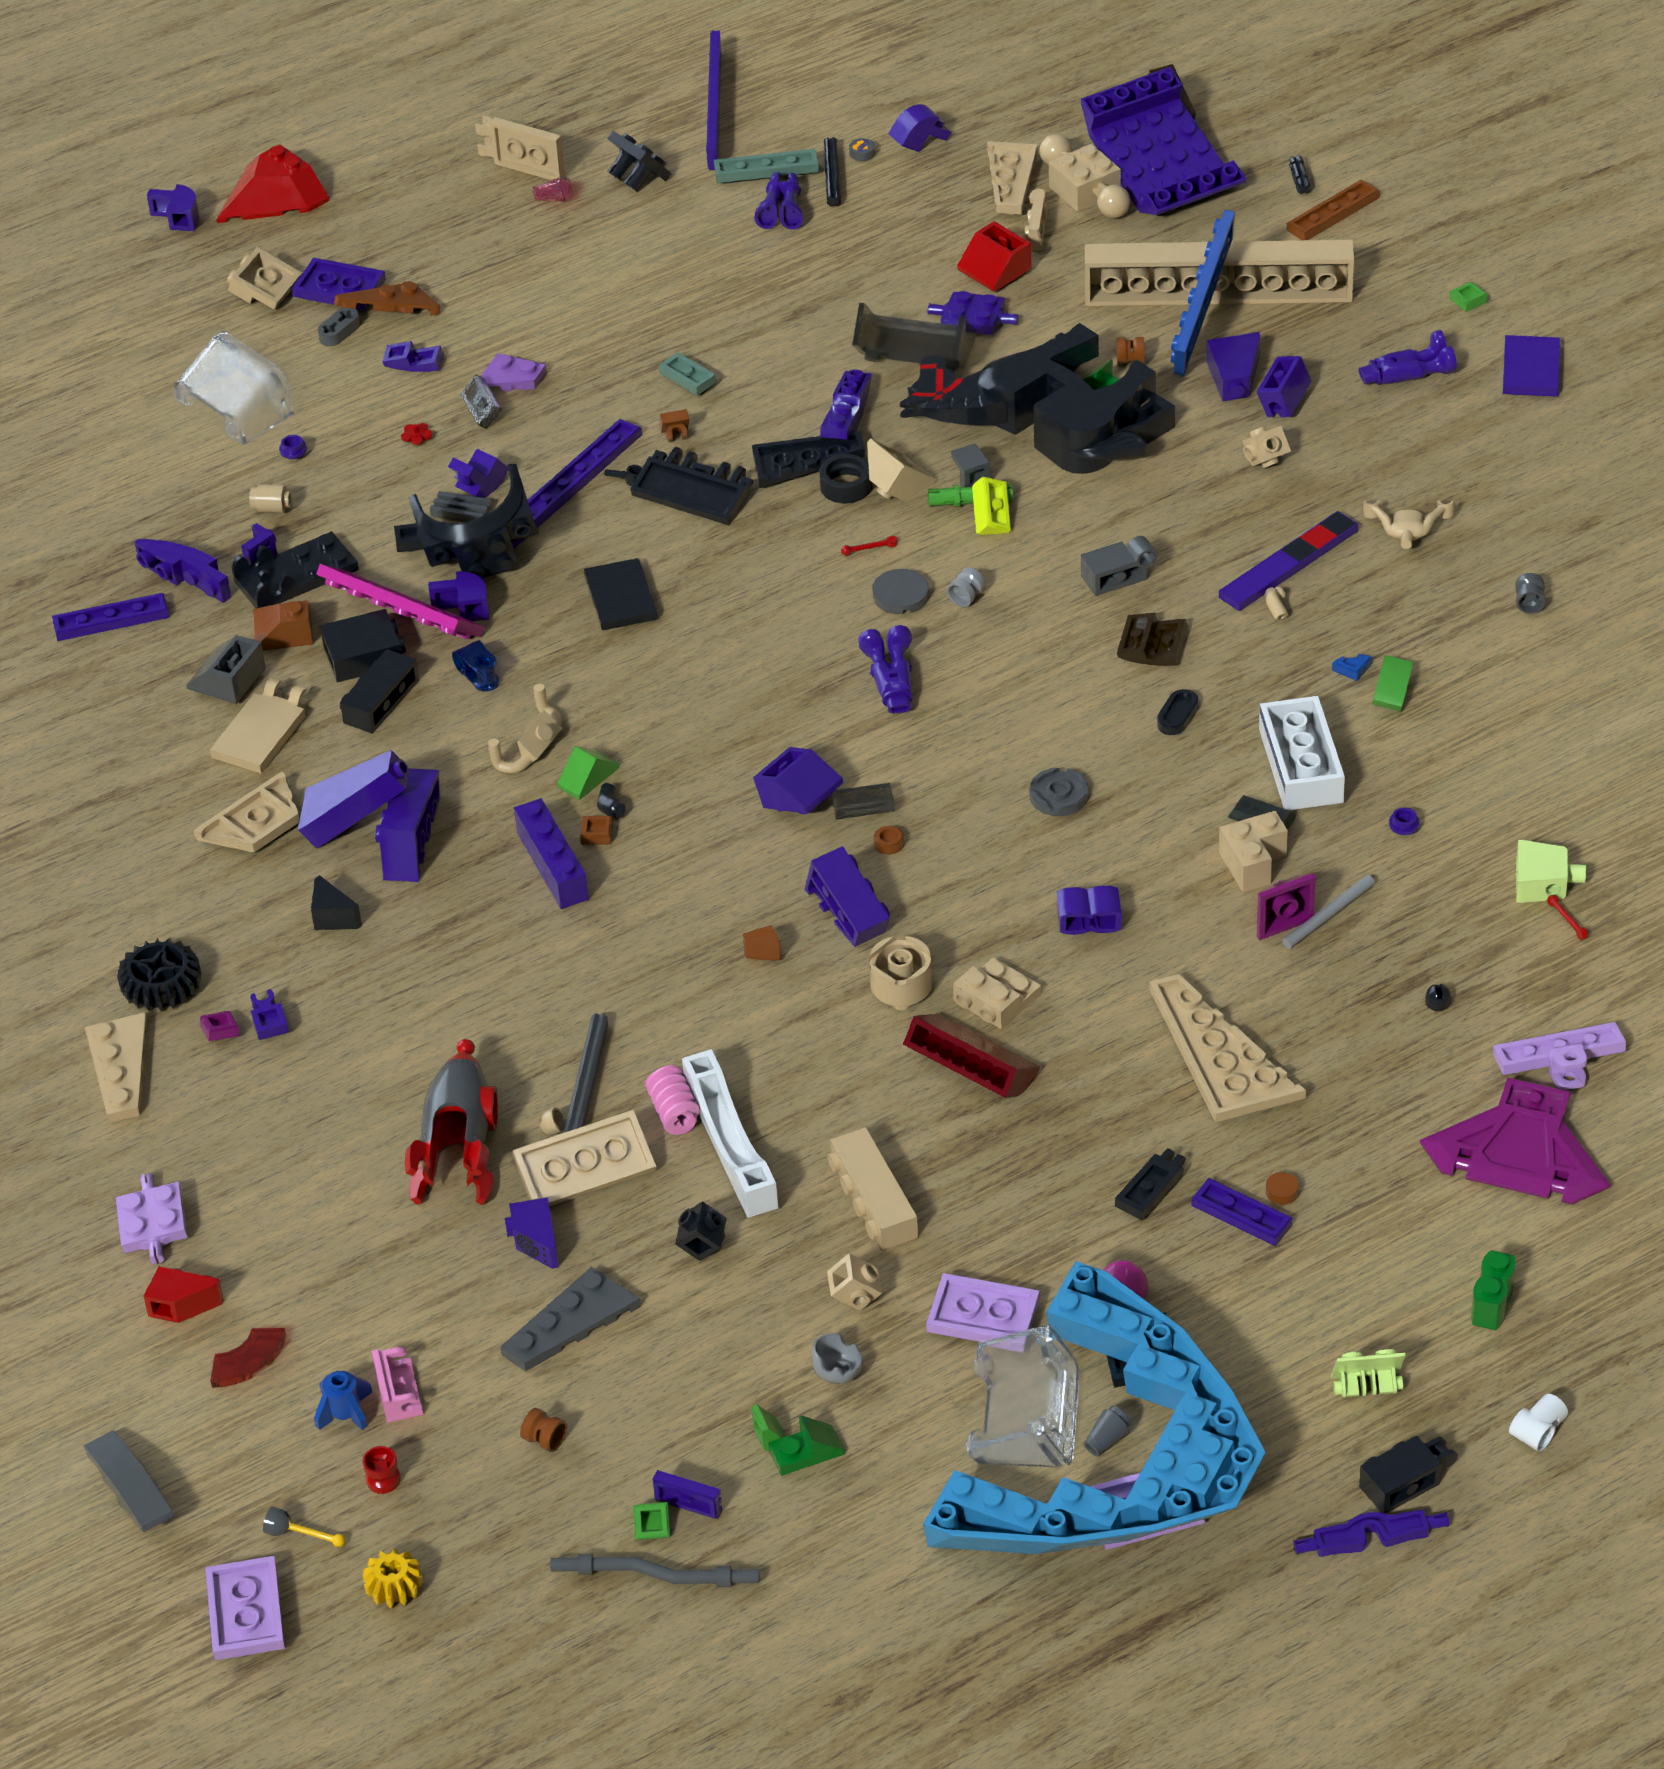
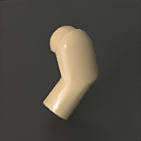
M1279 586L1275 588L1270 587L1265 592L1267 607L1275 621H1282L1288 616V612L1282 603L1286 596L1285 591Z

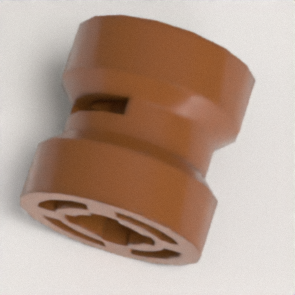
M1117 337V364H1126L1129 361L1135 360L1144 364V337H1135L1133 340Z
M533 1408L523 1420L520 1436L530 1443L538 1442L543 1449L554 1452L565 1438L567 1423L558 1417H548L547 1413L539 1408Z

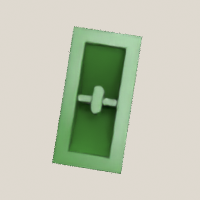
M574 746L557 783L558 788L580 800L619 768V763L596 750Z

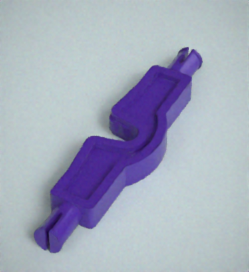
M1423 1510L1394 1515L1369 1512L1355 1516L1345 1524L1315 1529L1314 1537L1293 1540V1547L1296 1555L1317 1550L1319 1557L1362 1552L1367 1547L1365 1534L1367 1532L1376 1533L1381 1543L1385 1547H1390L1410 1540L1428 1537L1429 1529L1449 1527V1517L1447 1512L1425 1516Z

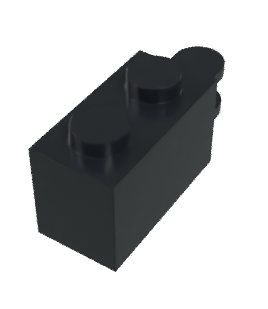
M1415 1436L1406 1442L1401 1441L1397 1443L1391 1450L1378 1457L1373 1456L1367 1459L1360 1466L1359 1487L1380 1512L1386 1514L1440 1485L1441 1471L1453 1465L1458 1458V1454L1455 1450H1449L1446 1447L1447 1442L1443 1437H1437L1424 1444L1418 1436Z

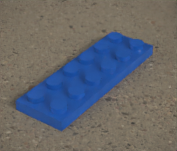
M1225 209L1222 218L1216 219L1213 227V234H1215L1213 241H1208L1204 257H1206L1205 264H1200L1196 280H1198L1196 288L1192 287L1188 297V303L1190 304L1188 312L1183 311L1179 324V327H1181L1180 334H1175L1171 345L1173 352L1170 362L1174 363L1175 374L1185 375L1234 237L1235 212Z

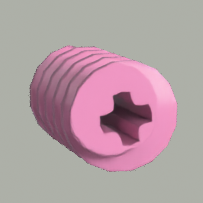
M668 1065L650 1074L645 1080V1087L659 1114L664 1129L669 1134L674 1135L690 1132L695 1127L696 1117L700 1109L694 1095L691 1094V1089L687 1085L682 1070L678 1066Z

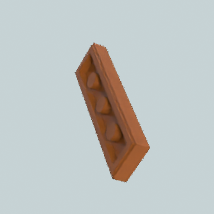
M1361 179L1287 222L1286 230L1301 240H1309L1379 199L1380 190Z

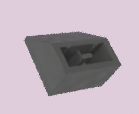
M235 635L213 651L186 684L187 689L237 704L266 668L261 642Z

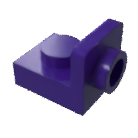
M258 523L252 525L254 538L241 546L243 557L248 560L249 565H253L256 562V553L260 545L267 546L273 555L278 554L276 548L277 540L274 533Z

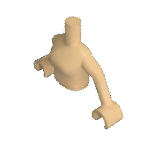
M1364 500L1363 514L1366 518L1370 519L1378 517L1383 524L1385 532L1389 536L1401 541L1402 548L1409 549L1412 546V541L1419 540L1422 536H1426L1429 533L1434 521L1438 517L1448 519L1454 516V500H1451L1448 504H1442L1441 500H1438L1437 508L1426 516L1424 523L1422 513L1416 510L1397 511L1393 515V523H1391L1390 517L1380 508V500H1377L1374 504H1369L1367 500Z

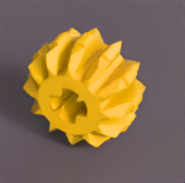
M395 1547L390 1554H385L380 1550L379 1558H369L368 1567L363 1569L362 1576L365 1583V1592L368 1594V1597H373L377 1606L384 1602L387 1603L390 1609L395 1602H400L405 1606L406 1598H416L417 1589L422 1587L423 1579L420 1573V1564L417 1562V1559H412L408 1550L399 1554Z

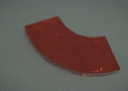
M252 1328L248 1338L239 1347L229 1352L215 1354L210 1379L212 1388L231 1386L251 1379L252 1374L265 1365L269 1366L283 1348L286 1339L285 1328Z

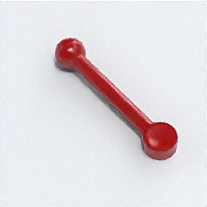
M889 536L883 541L852 547L844 545L841 548V553L844 556H848L851 552L881 546L896 547L898 539L895 536Z
M1550 895L1547 898L1548 905L1558 910L1576 931L1577 937L1581 941L1587 939V930L1584 927H1580L1560 905L1559 898L1556 895Z

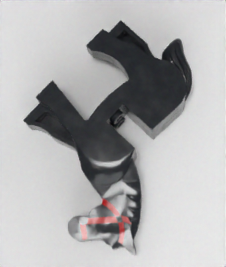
M1079 323L1066 334L1061 332L1055 336V339H1051L1040 346L994 360L981 371L965 378H957L952 371L946 369L944 357L940 355L924 357L920 361L919 379L912 387H907L908 397L900 402V407L905 408L901 411L900 417L924 416L933 420L954 424L995 425L1014 435L1034 424L1035 449L1065 471L1086 474L1099 471L1116 459L1144 456L1147 453V444L1175 427V405L1156 394V371L1138 360L1130 364L1128 371L1120 380L1107 387L1093 390L1074 372L1081 364L1099 357V335ZM1149 399V401L1144 406L1140 407L1144 402H1146Z

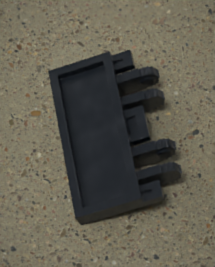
M675 447L668 457L665 452L655 450L652 457L649 456L630 488L632 496L730 525L754 482L753 479L745 477L746 469L738 466L730 480H727L731 471V464L724 461L713 476L715 468L698 463V454L692 451L687 454L680 466L679 462L681 461L683 450Z

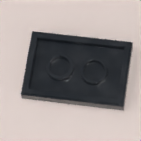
M639 558L584 569L585 580L602 630L657 620V611Z

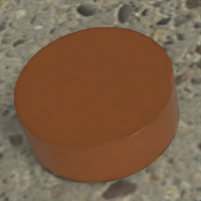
M884 826L874 833V847L882 854H895L904 846V834L895 826Z
M1280 1172L1271 1175L1267 1179L1266 1196L1273 1203L1285 1205L1292 1203L1298 1197L1299 1183L1293 1175Z

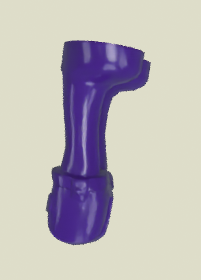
M775 172L767 184L765 200L756 208L755 222L763 229H770L775 226L778 218V199H783L780 206L781 223L787 229H797L802 225L804 216L802 209L796 203V198L801 193L797 174L789 173L788 181H780V172Z

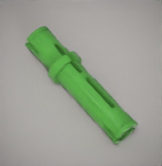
M1007 484L1008 502L1013 501L1012 484ZM953 485V488L928 489L929 507L939 505L960 507L962 504L974 503L972 487Z

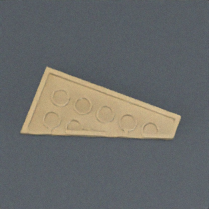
M1180 974L1150 981L1149 990L1215 1123L1306 1099V1090L1299 1083L1295 1085L1288 1079L1285 1070L1280 1066L1276 1068L1266 1058V1053L1238 1027L1228 1024L1223 1019L1224 1015L1217 1008L1212 1009L1204 1002L1203 995Z

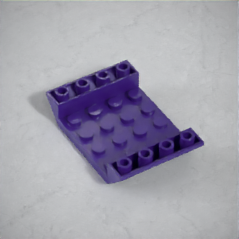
M1171 67L1081 98V106L1090 139L1099 151L1121 169V185L1127 190L1130 199L1140 213L1159 215L1240 185L1247 180L1234 160L1223 163L1179 98L1183 85Z

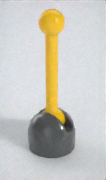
M274 1506L269 1508L263 1524V1532L273 1536H280L290 1529L330 1541L338 1548L344 1546L346 1538L342 1534L331 1535L291 1522V1517L286 1511Z

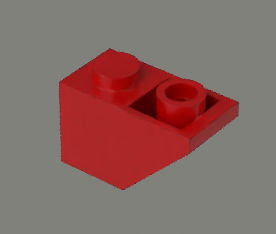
M158 1266L143 1295L148 1317L180 1323L222 1305L224 1301L219 1279L209 1275H198L184 1272L177 1268L170 1269Z

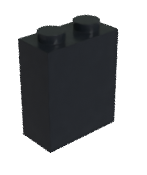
M386 609L319 625L323 648L337 683L363 676L386 649L400 654L406 653L403 637H397L399 630L395 618H389Z

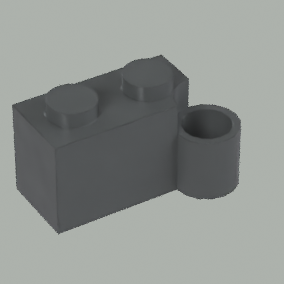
M1137 536L1128 543L1127 547L1123 542H1118L1081 554V577L1095 596L1147 580V567L1155 562L1157 552L1145 536Z

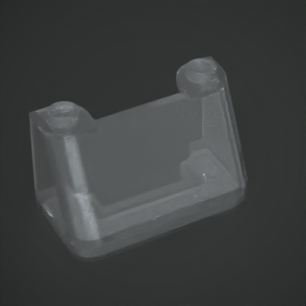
M221 331L211 338L174 384L173 394L179 403L190 406L195 402V398H197L224 417V430L226 434L242 445L247 444L294 415L289 383L284 372L278 366L225 331Z
M1050 1324L978 1343L977 1358L974 1359V1369L977 1376L982 1377L988 1385L984 1429L983 1431L981 1429L972 1430L965 1443L969 1457L978 1464L1051 1468L1070 1465L1073 1460L1079 1367L1075 1356Z

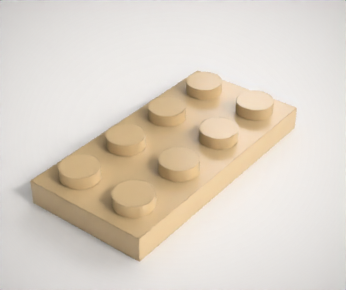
M634 1110L512 1151L529 1199L548 1198L549 1207L656 1171V1164Z

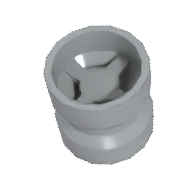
M965 568L959 573L957 579L949 584L947 595L956 605L967 607L973 602L975 595L980 594L985 588V579L976 569Z

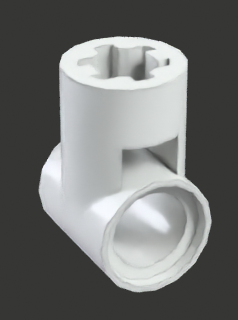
M1545 1394L1531 1410L1523 1408L1517 1413L1510 1425L1509 1434L1536 1451L1541 1452L1552 1440L1555 1428L1567 1417L1568 1409L1557 1396Z

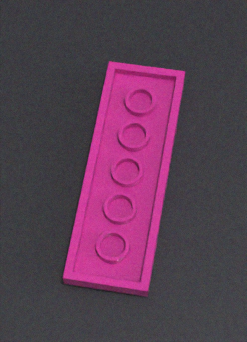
M319 564L316 575L326 578L325 584L347 590V593L369 599L371 603L391 608L393 612L403 616L416 618V621L428 626L438 627L440 631L447 634L457 635L465 639H470L471 635L482 638L485 627L351 572Z

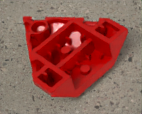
M278 144L259 154L247 165L216 221L217 223L227 222V219L230 217H242V220L281 216L283 211L296 209L299 210V213H306L329 202V196L312 167L284 146Z

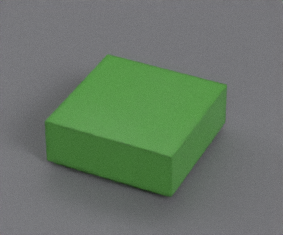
M1469 282L1451 290L1449 299L1467 312L1487 303L1488 295L1474 283Z

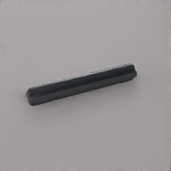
M827 137L824 139L827 204L829 206H838L841 203L838 145L835 137Z

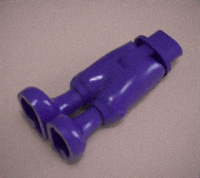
M1437 330L1431 334L1430 344L1426 349L1418 352L1417 350L1406 349L1386 354L1370 360L1369 365L1359 367L1358 372L1365 385L1373 382L1377 385H1382V383L1392 384L1420 379L1430 373L1447 374L1455 372L1457 361L1453 348L1451 346L1447 347L1442 330Z
M903 625L894 626L887 633L886 645L891 656V664H888L885 660L884 641L878 630H865L858 638L860 650L873 661L870 675L874 677L883 704L888 707L889 713L892 714L910 711V702L913 700L910 673L912 665L904 658V653L912 642V634L910 629Z

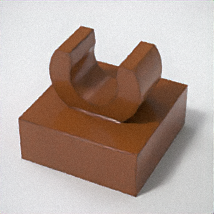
M687 409L660 414L659 425L661 433H666L668 442H672L673 431H680L683 440L687 438L689 424Z

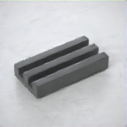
M439 491L437 498L433 501L434 505L430 507V515L468 522L488 514L492 503L491 499Z

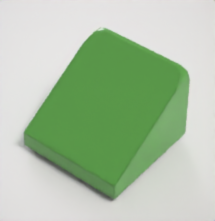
M758 1404L752 1405L753 1428L763 1449L769 1451L768 1442L786 1437L775 1416Z
M668 1502L633 1505L636 1540L670 1537Z

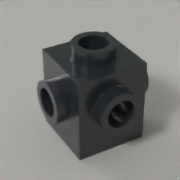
M703 1201L691 1209H686L678 1219L679 1228L675 1245L699 1261L721 1248L725 1238L724 1230L727 1218Z

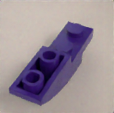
M857 369L844 372L833 393V404L820 427V437L847 440L851 432L857 431L872 379L871 373H864Z
M138 539L135 541L136 558L139 564L155 572L162 579L168 580L176 586L185 580L188 584L196 586L209 597H214L222 603L231 598L228 576L218 570L216 558L195 548L178 543L153 539Z

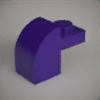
M917 104L907 108L899 115L888 134L901 146L920 152L929 135L947 141L951 131L944 126L945 121L924 104Z
M176 184L174 190L149 189L147 200L150 216L167 217L170 230L195 231L199 222V212L196 196L191 188Z
M479 449L475 450L468 464L453 457L448 465L456 473L454 478L458 481L455 487L481 498H486L494 492L509 471L508 467L498 458Z
M457 571L456 579L428 582L432 606L442 610L459 608L460 617L469 621L490 620L486 586L484 581L476 574Z

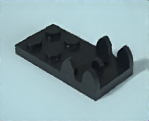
M332 531L277 555H273L267 546L260 545L256 553L257 560L253 565H249L248 560L240 554L235 557L232 564L235 584L256 609L280 604L325 585L326 578L316 575L319 564L351 573L359 570L358 561Z

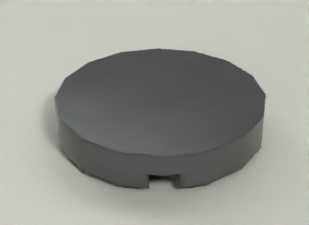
M893 569L884 572L876 578L872 585L875 604L889 613L904 614L903 610L911 609V612L916 611L925 605L929 598L927 580L923 575L913 570Z
M1059 768L1044 770L1032 779L1031 787L1029 788L1030 802L1035 809L1051 816H1068L1076 813L1086 805L1089 799L1088 782L1083 775L1071 769H1067V772L1059 771Z

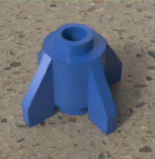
M336 1371L327 1375L319 1383L320 1391L323 1395L314 1416L315 1426L319 1430L333 1421V1416L339 1420L351 1418L361 1430L365 1429L367 1422L359 1405L361 1400L372 1393L371 1384L367 1380L346 1371Z

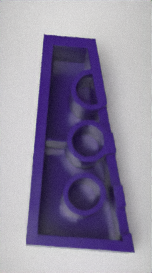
M409 768L406 790L389 800L388 808L383 809L381 825H377L375 830V840L377 843H380L383 880L419 882L421 875L419 864L424 863L425 842H429L431 822H434L441 796L439 770Z

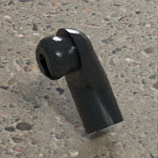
M610 783L602 784L597 801L598 809L608 816L613 815L615 818H621L626 811V806L624 803H620L618 798L614 797L615 786Z

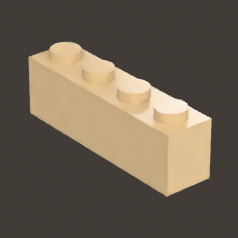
M865 1127L830 1139L831 1153L827 1155L829 1165L833 1172L838 1171L844 1193L846 1195L851 1194L857 1216L864 1217L870 1239H876L880 1248L885 1250L918 1238L917 1216L867 1128Z

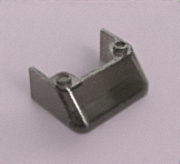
M859 302L852 345L860 354L865 355V360L871 362L889 359L920 364V361L926 356L940 355L946 360V369L953 373H958L959 369L965 368L975 342L976 330L965 316H959L958 326L875 315L865 303Z

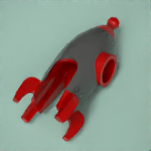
M462 1039L458 1042L456 1046L458 1053L442 1066L431 1081L424 1102L420 1140L413 1141L405 1152V1172L411 1175L409 1186L410 1199L417 1205L423 1201L427 1183L434 1187L441 1152L453 1145H464L463 1164L468 1171L466 1183L467 1187L472 1182L475 1184L476 1202L483 1205L491 1192L493 1176L486 1168L489 1149L485 1144L488 1131H496L498 1092L496 1086H488L482 1068L472 1056L475 1051V1045L469 1039Z

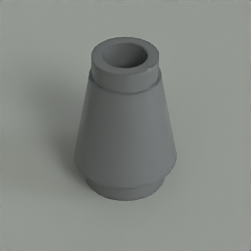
M1111 1406L1108 1410L1104 1409L1087 1439L1083 1442L1084 1447L1094 1456H1100L1102 1452L1129 1433V1427L1132 1425L1131 1419L1116 1406Z

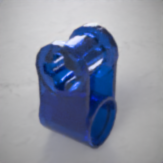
M480 640L452 652L453 662L457 670L477 690L488 692L499 686L500 680L495 673L496 658Z

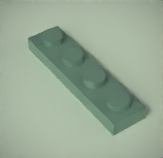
M815 149L714 160L717 183L769 178L775 172H780V177L788 176L792 172L802 175L819 172Z

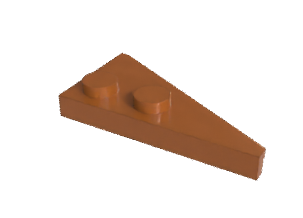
M411 281L337 294L334 300L335 306L356 309L357 303L373 304L372 309L375 311H399L413 314L414 308L427 309L430 311V315L435 316L439 315L440 305L418 287L416 283Z

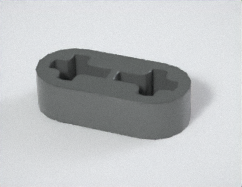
M342 308L318 327L320 343L324 346H336L360 327L358 311L352 308Z

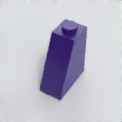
M1259 332L1206 340V362L1222 401L1250 396L1260 358Z

